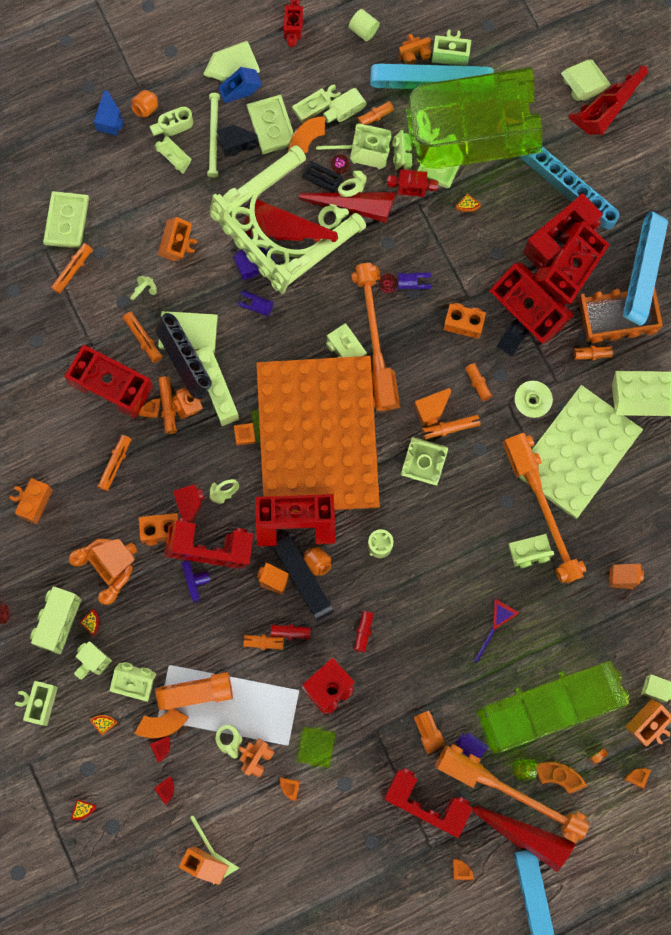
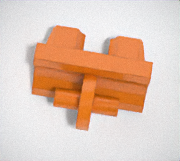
M412 34L407 35V41L402 42L403 46L399 47V60H403L405 64H414L416 62L415 55L420 54L422 60L431 58V40L429 37L420 40V37L414 38Z
M260 738L257 739L254 745L249 742L246 749L240 746L238 750L243 753L239 759L243 762L240 770L248 776L252 774L260 777L264 767L258 764L261 756L269 761L274 751Z

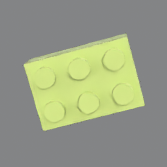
M615 372L612 382L615 415L671 416V372Z
M53 586L52 590H49L46 594L45 601L47 603L45 608L39 612V623L37 628L33 629L30 639H32L31 643L35 646L61 655L82 599L74 593Z

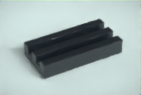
M310 161L302 175V179L331 193H335L340 182L343 180V176ZM311 168H313V169H315V170H317V171H319V172H321V173H323V174H326V175H328V176H330V177L336 179V182L333 181V180H331V179H329V178H327L326 176H324V175H322V174H319V173H317V172L311 170Z

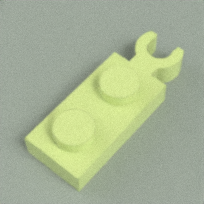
M335 84L331 85L328 91L325 92L323 89H320L292 106L293 112L301 123L327 109L332 102L331 100L341 96L340 92L332 93V91L336 90Z

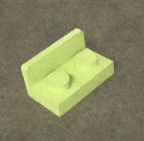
M546 534L508 544L514 567L519 565L520 568L529 567L532 565L531 562L535 561L545 563L550 561V558L554 555Z
M126 662L119 663L114 669L110 691L148 702L157 673L152 672L149 668H137Z

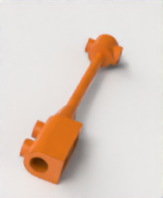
M362 263L355 267L356 272L352 273V280L359 287H364L373 347V405L376 407V411L400 408L396 375L394 370L386 368L380 350L371 286L376 284V280H380V272L377 265Z
M521 433L505 439L502 444L515 476L518 478L524 475L529 486L535 492L563 560V564L558 565L559 568L555 569L561 583H569L584 577L583 572H586V567L583 561L578 562L577 558L570 559L542 491L538 466L542 461L538 453L533 454L531 447L534 446V441L531 435L526 436L525 433Z
M454 744L451 747L445 746L435 764V767L472 788H474L476 782L508 794L561 823L562 836L574 843L585 837L589 829V822L586 821L587 816L576 811L575 814L570 812L567 816H564L499 781L498 778L480 764V758L471 753L467 757L462 754L463 749Z

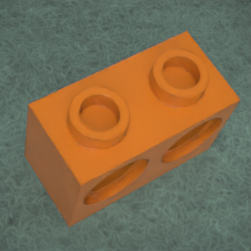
M459 303L450 304L443 330L479 339L486 312H482L479 308H466ZM458 315L461 319L454 320L451 316ZM475 319L479 324L473 325L469 320Z
M178 513L139 517L141 542L146 543V546L157 545V542L162 541L166 543L167 533L165 528L179 520ZM149 527H154L155 533L151 536L146 535V530Z

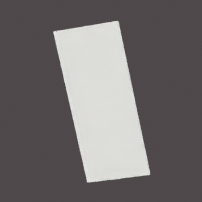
M169 665L165 686L210 678L214 673ZM230 677L233 700L217 703L211 701L174 708L189 717L184 724L185 726L217 732L224 725H232L237 728L239 735L242 737L260 738L263 741L288 746L299 690ZM170 709L159 710L158 717L166 714ZM226 729L222 732L233 735L232 731L229 729Z

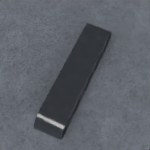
M165 313L157 323L155 332L190 395L196 399H201L211 387L212 381L177 318L173 314Z
M287 531L277 535V546L272 547L318 622L333 613L334 610Z

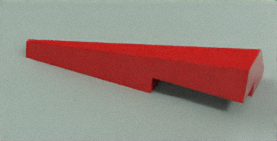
M646 65L640 66L633 76L631 74L625 76L626 80L621 84L615 83L600 93L589 106L586 104L581 106V111L577 114L571 113L568 116L569 119L588 135H603L648 73Z
M358 192L349 197H343L339 193H301L299 200L321 207H327L330 204L337 205L338 208L348 209L349 215L358 213L361 216L387 223L397 193Z
M258 199L255 202L254 210L257 223L267 237H274L275 240L303 241L304 238H312L316 242H320V239H331L332 242L338 240V233ZM245 215L243 225L250 223L249 216ZM252 227L250 230L244 231L247 236H253L251 233Z
M477 805L472 810L474 814L520 849L526 848L556 872L562 868L577 844L569 839Z

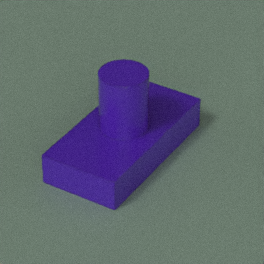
M190 561L182 562L193 603L201 601L197 586L211 582L209 573L205 571L194 575Z

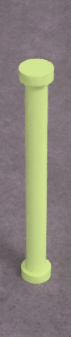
M210 93V156L207 176L216 178L218 177V171H216L217 125L220 95L218 93Z

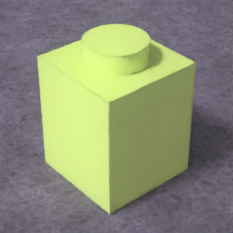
M652 674L648 675L641 695L662 703L668 702V700H671V682Z

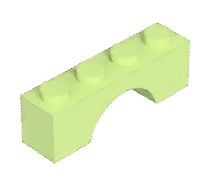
M211 346L195 351L212 381L208 392L221 426L239 420L238 412Z

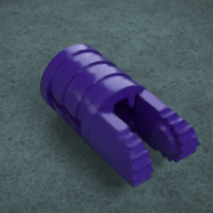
M431 272L398 273V290L431 289V284H417V277L429 278L431 277Z
M242 290L241 295L251 298L253 301L251 305L238 301L237 306L255 311L266 317L270 316L274 301H269Z

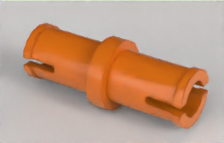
M387 101L377 108H371L370 112L357 117L358 122L364 125L374 121L378 122L381 120V117L393 112L394 107L390 101Z
M612 346L574 348L573 356H575L574 360L590 359L594 361L596 358H612L613 350H610Z
M476 363L468 365L465 370L472 381V387L476 388L481 401L489 400L493 395L485 383V377L481 376Z
M262 634V636L244 635V647L261 648V650H266V648L284 649V637H267L265 634Z

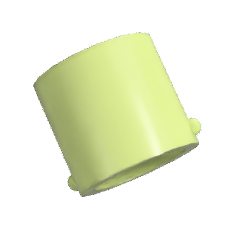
M360 9L351 19L349 29L363 40L368 41L378 30L380 22L363 9Z
M380 529L371 533L367 545L370 556L384 558L390 554L394 541L388 531Z

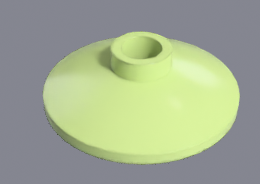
M525 382L515 393V405L519 412L527 417H541L552 406V393L541 382ZM529 399H535L536 403L531 404Z

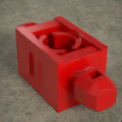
M291 0L290 5H285L283 32L289 47H295L297 40H302L304 13L303 6H300V0ZM293 19H295L296 22L294 23V26H292V23H290L293 21Z
M400 169V177H396V175L388 176L387 186L398 187V195L425 197L426 189L429 191L438 190L439 181L435 179L427 180L428 172Z

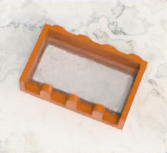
M655 287L648 318L641 326L623 317L628 291L620 292V289H616L611 294L602 295V292H597L592 297H585V294H581L577 302L580 308L586 338L585 342L596 344L604 339L615 341L623 336L635 338L643 333L647 335L657 334L663 327Z

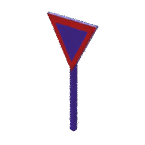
M495 598L493 628L475 658V663H478L496 629L520 614Z

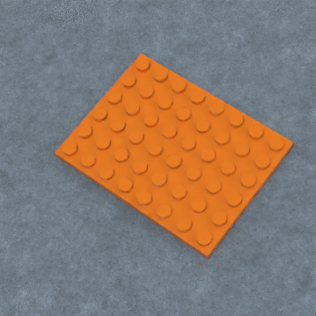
M371 356L256 362L263 496L334 494V510L380 508ZM294 510V511H291V512H292V513H298L299 511Z

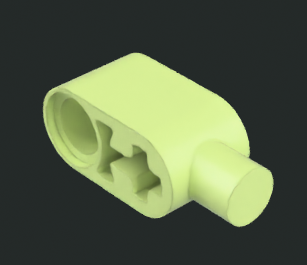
M353 88L334 99L328 106L329 110L323 113V117H325L327 123L334 119L342 122L364 109L367 102L359 91Z
M180 107L162 114L158 119V123L149 126L152 135L156 136L162 133L164 136L169 137L190 129L193 125L191 110L187 107ZM182 117H188L186 120H181Z

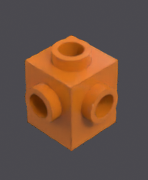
M186 388L176 391L177 395L172 398V407L178 413L181 420L197 414L203 409L200 403L201 399L192 397Z

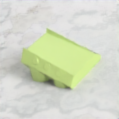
M586 60L567 68L561 73L565 84L572 88L571 95L573 99L577 101H585L595 97L611 85L593 60Z
M356 124L350 157L353 164L359 163L377 167L379 170L385 167L390 150L391 131L364 124Z
M412 437L401 475L438 485L448 447Z

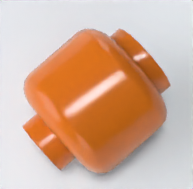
M148 90L140 91L131 101L132 111L139 117L146 118L158 108L157 96Z
M309 548L304 552L303 559L313 575L322 576L330 570L331 557L322 548Z

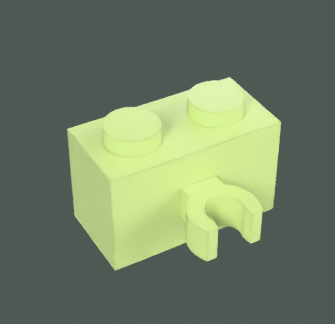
M450 29L447 31L446 37L435 36L432 63L455 66L468 65L471 40L460 39V31L457 32V36H451Z
M346 323L327 335L326 345L331 352L334 351L337 358L367 356V352Z
M90 641L87 644L83 643L78 648V654L75 656L83 665L74 674L81 680L90 670L100 675L112 660Z
M34 681L30 696L24 691H19L18 694L23 695L25 700L22 703L15 702V705L20 707L27 706L23 721L47 726L58 687Z

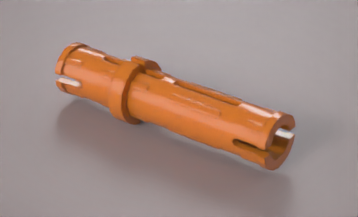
M83 243L75 256H71V261L51 286L55 292L61 294L77 270L84 266L83 262L93 251L89 245Z
M133 312L126 313L122 318L141 344V349L146 351L153 363L161 360L163 356L154 345V340L149 338Z
M166 376L158 378L162 403L161 417L164 421L165 434H168V431L169 434L177 432L175 424L176 411L172 407L170 377L166 379Z
M476 414L447 423L439 422L438 425L422 428L423 433L431 432L423 435L424 439L427 440L437 436L444 437L449 433L480 426V421L472 422L478 420L479 416Z
M120 435L115 449L111 451L112 456L97 485L98 488L109 491L122 460L126 458L125 453L132 441L131 438Z

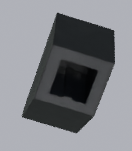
M236 125L217 130L218 141L225 157H233L245 150L251 151L259 146L257 134Z
M516 318L507 328L496 347L513 356L530 331Z

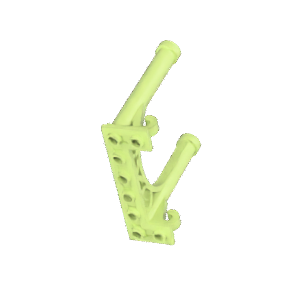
M297 145L290 148L287 154L238 190L232 188L223 197L220 194H214L209 211L212 219L222 225L223 231L234 239L236 246L244 250L249 261L258 266L259 272L264 277H267L271 281L272 287L276 291L279 290L281 294L285 293L290 283L355 233H360L366 228L364 219L358 213H354L332 230L338 233V240L336 242H332L331 239H320V242H316L311 247L300 250L281 247L262 232L255 217V202L263 191L306 160L304 152ZM251 199L249 209L240 207ZM239 213L249 216L250 223L242 225L236 220L235 216ZM251 227L253 228L251 231L253 235L252 240L244 232L250 230ZM258 247L265 248L266 250L270 248L267 256ZM274 253L283 255L285 263L283 265L275 264L271 259V255ZM289 256H290V257H300V258H295V259H293L291 262H289V261H290Z

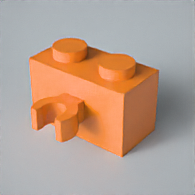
M178 217L167 220L158 255L174 262L182 259L185 252L189 254L194 253L195 250L191 249L189 244H197V240L193 238L188 239L192 223Z
M31 478L25 492L20 487L15 486L14 489L19 491V496H10L9 498L14 502H20L15 511L19 518L37 525L53 489L49 485Z
M651 699L625 728L638 742L646 747L653 740L663 744L660 740V735L664 733L666 736H670L669 731L665 727L671 722V714L662 704Z

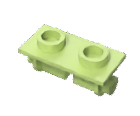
M401 130L394 136L392 142L395 171L401 167L404 170H410L412 166V153H406V151L410 152L412 150L411 137L407 133L404 134L403 130Z
M165 136L163 142L158 141L155 144L156 151L164 155L175 166L176 170L184 174L192 159L168 136Z

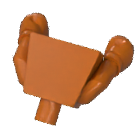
M97 539L86 547L74 550L69 555L68 561L74 567L86 565L88 560L109 586L99 593L98 600L103 605H110L115 601L120 589L130 578L134 562L132 555L137 552V549L133 543L124 546L119 539Z

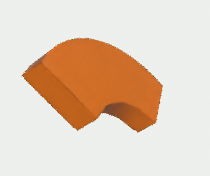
M315 117L303 122L293 133L288 150L297 145L304 153H307L312 140L318 136L325 135V117Z
M174 708L160 717L151 718L144 715L135 734L146 738L165 737L179 730L189 717Z
M543 762L533 765L541 784H558L565 789L567 794L587 786L583 778L574 769L564 764Z

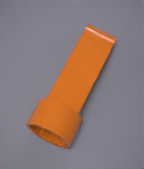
M228 672L214 674L210 678L166 685L155 689L159 710L211 701L217 703L233 700L232 685Z

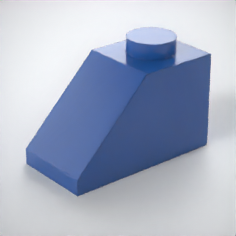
M240 67L218 88L224 103L250 96L262 84L255 69Z
M104 90L94 125L96 131L118 135L119 129L123 128L124 119H122L120 110L109 92Z

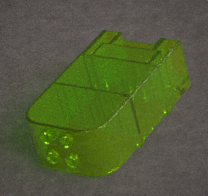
M532 67L426 83L416 87L409 96L410 109H406L410 142L411 146H415L418 162L426 168L438 169L464 164L468 166L471 163L504 158L511 159V157L542 153L540 113L530 115L529 104L534 103Z
M613 661L604 662L566 676L564 671L559 672L560 679L522 693L520 688L517 687L515 688L516 695L491 703L477 710L476 713L491 753L504 752L628 706L630 696L627 690L622 687V676L619 670L615 669Z

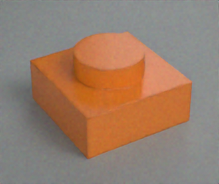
M253 423L234 425L237 446L255 443Z

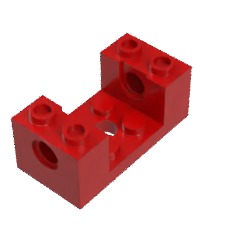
M582 193L528 239L523 254L538 269L551 266L562 250L554 241L555 235L559 232L563 233L569 224L585 221L597 232V227L602 223L600 220L603 213Z
M585 221L569 224L559 238L564 247L552 265L539 268L533 278L556 302H562L564 305L573 302L610 245ZM574 258L578 260L577 268L573 265Z
M514 263L489 291L542 344L549 342L568 323L574 314L562 302H556L533 280L535 275L523 263ZM527 298H531L534 301V306L531 309L525 306Z
M84 344L64 375L67 383L73 388L85 394L87 390L115 404L118 411L133 419L137 417L153 389L150 378ZM106 374L113 376L112 381L109 383L102 381L103 376Z
M334 494L256 497L257 546H277L276 529L315 528L316 544H336ZM297 510V511H299V512H298V513H292L291 511Z
M179 518L178 521L176 520L168 526L164 557L241 569L250 564L253 533H248L247 529L236 528V531L234 530L231 534L225 536L223 549L214 548V551L206 550V546L195 545L193 547L196 524L190 523L191 520Z
M331 658L302 684V690L323 715L325 713L330 715L338 708L337 705L341 699L345 701L353 694L355 682L336 660ZM334 688L337 690V693L330 695L327 690Z
M406 768L397 770L383 800L459 838L473 809L469 806L470 802L458 796L456 799L451 798L442 818L439 819L441 815L431 809H428L427 812L422 810L423 805L414 800L407 802L417 778L414 777V772Z

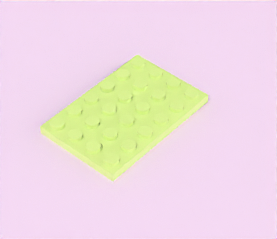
M581 385L532 449L533 454L538 453L542 461L538 466L544 496L577 519L643 429L624 415H615L613 407ZM524 475L519 477L520 479H522L524 482H526V483L528 484V482H527V480L525 479Z

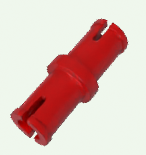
M362 611L359 628L356 629L357 638L354 651L366 653L368 638L372 633L370 629L374 617L373 613Z
M271 624L270 637L288 638V640H292V638L310 640L311 627H295L293 624H289V626Z

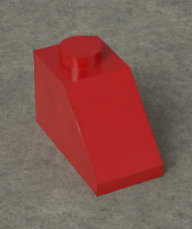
M196 484L173 491L181 518L191 520L190 523H194L202 508L201 500H204L201 488L197 489Z

